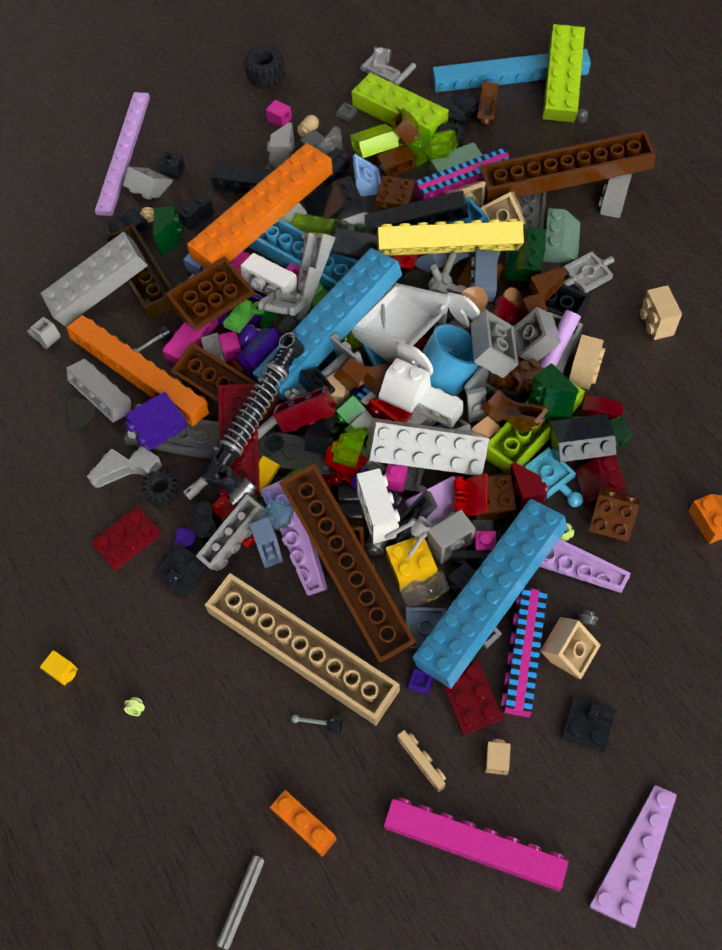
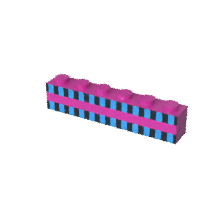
M504 148L421 178L415 181V194L420 201L445 195L450 190L475 181H481L480 165L508 160L511 157Z
M523 588L522 593L516 598V606H519V612L514 613L513 625L516 626V633L512 632L510 645H514L513 653L509 652L507 665H511L510 673L506 672L504 685H508L507 693H503L501 706H505L504 713L530 718L532 713L547 591Z

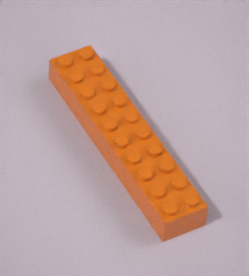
M308 143L303 145L187 244L190 257L204 268L211 266L224 257L231 262L333 173L332 159Z

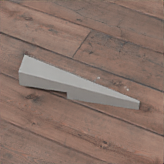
M302 233L301 238L304 239V247L300 250L303 257L301 264H299L298 290L301 291L300 296L307 297V306L296 316L297 320H303L307 316L336 237L324 233Z

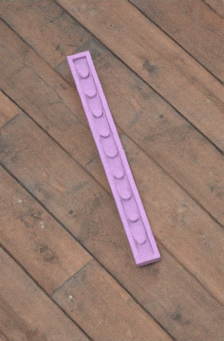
M133 93L95 208L96 215L113 216L150 100L149 93Z

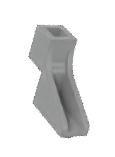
M141 446L132 453L130 459L111 449L102 457L97 466L90 470L87 478L94 487L99 488L130 474H140L143 476L148 474L152 476L151 472L154 471L156 474L157 470L162 467L158 456Z

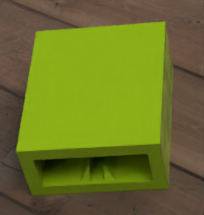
M387 124L350 135L353 151L362 158L398 147V141L400 140L399 136L393 131V128Z

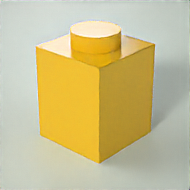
M54 650L40 666L44 672L64 686L75 677L78 670L73 663Z

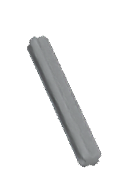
M254 855L250 861L217 941V945L223 949L228 950L264 864V859Z

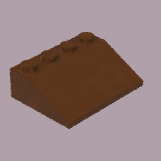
M224 257L165 294L169 305L190 328L197 332L255 295V291L228 259Z

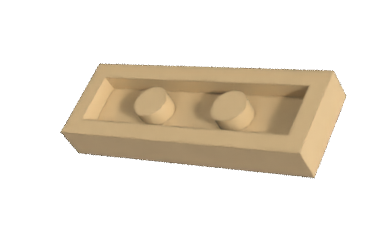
M404 730L398 734L400 744L439 793L445 788L446 783L444 780L446 778L440 769L437 768L435 770L430 764L432 762L430 756L426 751H420L416 746L419 743L411 733L408 735Z

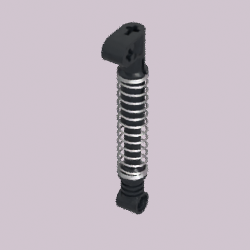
M286 333L280 338V347L276 352L277 354L265 366L269 372H262L265 378H258L261 385L254 384L255 388L258 389L257 392L254 390L250 391L254 397H247L250 403H243L244 407L239 409L240 414L235 416L236 421L231 422L233 426L231 429L228 428L229 432L227 435H224L225 439L220 440L218 451L201 477L209 485L229 493L237 491L241 486L242 478L231 469V466L235 459L239 458L244 451L243 446L247 445V439H251L250 434L255 432L254 427L259 426L258 420L263 419L262 414L266 413L265 408H269V402L274 401L272 395H277L276 389H280V383L285 382L289 375V367L294 359L300 357L304 352V345L295 334Z

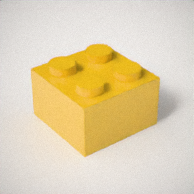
M419 537L385 547L386 558L399 591L437 579L438 569L425 538L411 558H408L407 555Z

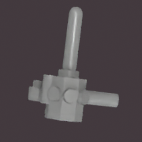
M450 252L442 273H440L436 264L431 266L434 277L429 281V291L446 295L449 292L461 295L460 291L466 289L463 285L456 286L452 284V278L449 276L456 258V252Z

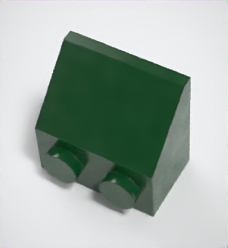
M174 206L154 208L153 235L160 256H165L181 242V235L184 234L183 225L179 224L180 215L176 213Z

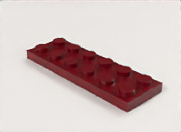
M256 383L218 385L219 442L225 439L224 435H227L229 432L228 428L231 429L233 426L231 422L236 421L235 416H239V409L244 407L243 403H250L247 397H254L250 391L254 390L257 392L254 386ZM257 426L254 427L255 432L250 434L251 439H247V445L243 446L244 451L239 458L235 459L231 466V469L242 480L247 478L257 487L254 495H260ZM220 489L221 497L229 496V492Z

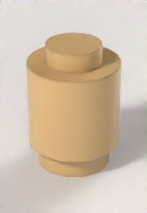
M314 115L306 116L298 125L297 131L301 137L318 128L319 121Z

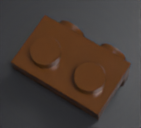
M529 359L518 362V366L510 372L519 381L515 388L517 393L531 389L533 375L543 369L537 360Z

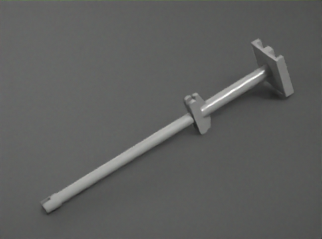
M337 333L330 337L337 358L321 371L326 378L338 371L350 357L364 365L360 352L357 351L354 354L349 343L346 341L340 343ZM304 387L299 391L293 388L291 391L287 390L284 396L286 401H289L308 392ZM273 415L258 427L259 439L277 424ZM200 477L195 483L187 487L183 493L191 500L208 483Z

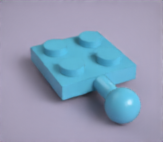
M547 448L524 466L540 475L542 482L546 483L548 493L545 496L546 499L560 490L567 497L570 506L579 507L583 503V496L579 492H573L565 485L575 477L576 473L565 462L553 459L550 448Z

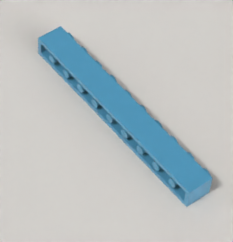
M583 49L581 75L589 74L591 61L587 49ZM549 53L433 67L435 93L482 87L483 82H494L504 85L545 80Z

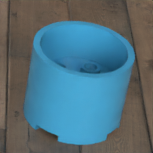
M444 324L436 327L422 350V353L429 359L433 367V373L430 376L431 386L439 388L451 396L458 395L464 389L466 382L470 380L479 366L474 362L472 334L458 326Z

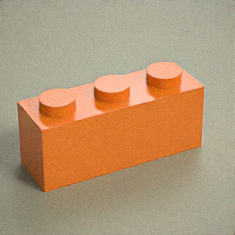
M286 790L270 806L272 811L321 857L337 840L336 836Z

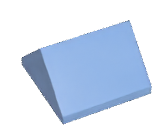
M354 154L353 168L357 190L361 196L377 195L381 182L379 168Z

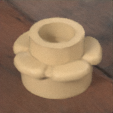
M145 207L141 210L140 214L147 222L154 220L153 208Z

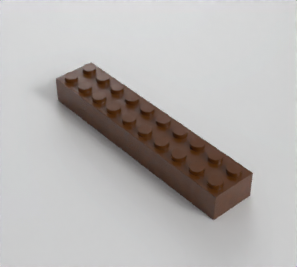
M646 130L480 165V180L486 183L485 196L487 202L490 203L509 192H514L516 198L650 170L654 167L656 153Z
M315 463L280 482L281 488L379 663L387 661L416 644V640Z

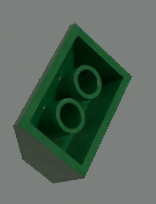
M529 227L523 230V245L518 250L508 251L504 280L530 283L532 276L541 274L547 229Z
M550 363L533 375L528 404L544 406L548 410L544 415L546 420L571 418L579 389L558 368Z

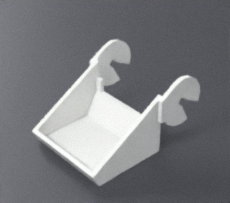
M396 283L351 331L357 340L389 363L394 362L398 358L414 366H419L421 369L428 371L431 376L433 367L429 359L413 345L436 322L441 325L446 324L448 308L455 319L467 327L470 325L467 315L473 321L481 313L477 306L463 295L450 292L446 295ZM381 304L385 305V329H383L381 320Z

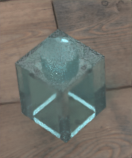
M269 498L262 518L269 517L273 530H279V528L288 529L294 509L291 504L281 499Z

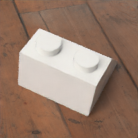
M396 358L386 371L378 396L379 399L412 413L431 386L429 372Z

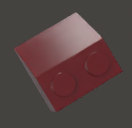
M616 455L596 458L574 471L585 506L596 504L600 489L610 488L615 490L616 493L623 495L627 490Z
M511 463L509 475L512 477L518 513L522 511L530 499L543 505L546 501L545 496L548 493L546 483L542 482L541 476L517 463Z

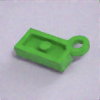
M246 300L236 306L223 322L224 327L240 333L255 314H262L265 312V309H256L260 301L252 304L251 301Z

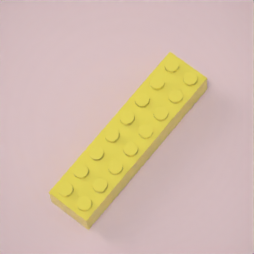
M508 219L507 222L490 220L489 223L475 220L464 224V221H455L453 224L436 222L435 225H428V223L422 222L418 223L417 226H410L409 223H402L399 226L383 224L381 227H378L377 232L378 251L387 256L441 254L452 251L466 253L476 252V250L514 251L518 250L524 243L523 221H518V219Z

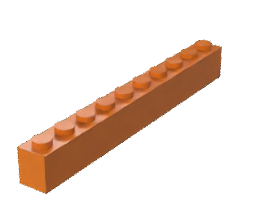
M82 315L66 326L72 341L146 394L154 398L165 392L185 417L186 422L192 427L209 414L208 403L204 397H199L191 388L183 386L178 379H173L165 370L159 369L152 361L146 360L139 352L133 351L129 345L123 344L116 336L107 333L103 327L97 326L92 319H87Z

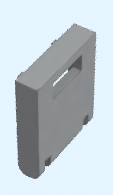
M281 290L273 291L260 300L259 310L265 309L269 312L295 316L307 306V297L300 296V293L293 295L282 293Z

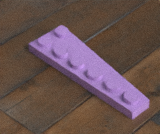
M281 480L260 491L268 510L272 512L275 518L274 523L276 527L281 531L282 541L290 551V558L296 567V572L306 594L311 596L327 590L328 587L317 550L279 484L283 481Z
M561 539L557 541L539 566L622 593L631 573Z
M656 785L653 787L589 908L635 928L677 794Z

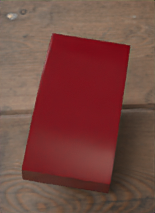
M584 396L581 412L588 415L606 413L609 419L619 422L623 415V404L607 398Z

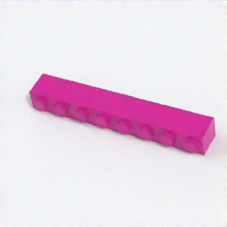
M403 798L392 800L384 824L385 829L556 891L562 889L569 862L563 859V855L552 851L550 854L541 851V847L533 844H528V846L519 844V840L511 836H506V838L499 837L496 831L484 828V831L475 828V824L465 820L462 823L454 821V817L446 813H441V815L434 814L431 808L423 805L417 808L412 806L409 800Z

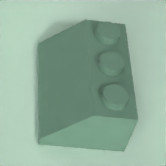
M548 208L543 262L569 264L578 259L580 222L565 209Z

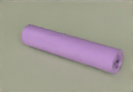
M565 310L557 327L561 343L542 357L540 364L543 368L550 363L555 367L557 366L581 316L572 311Z

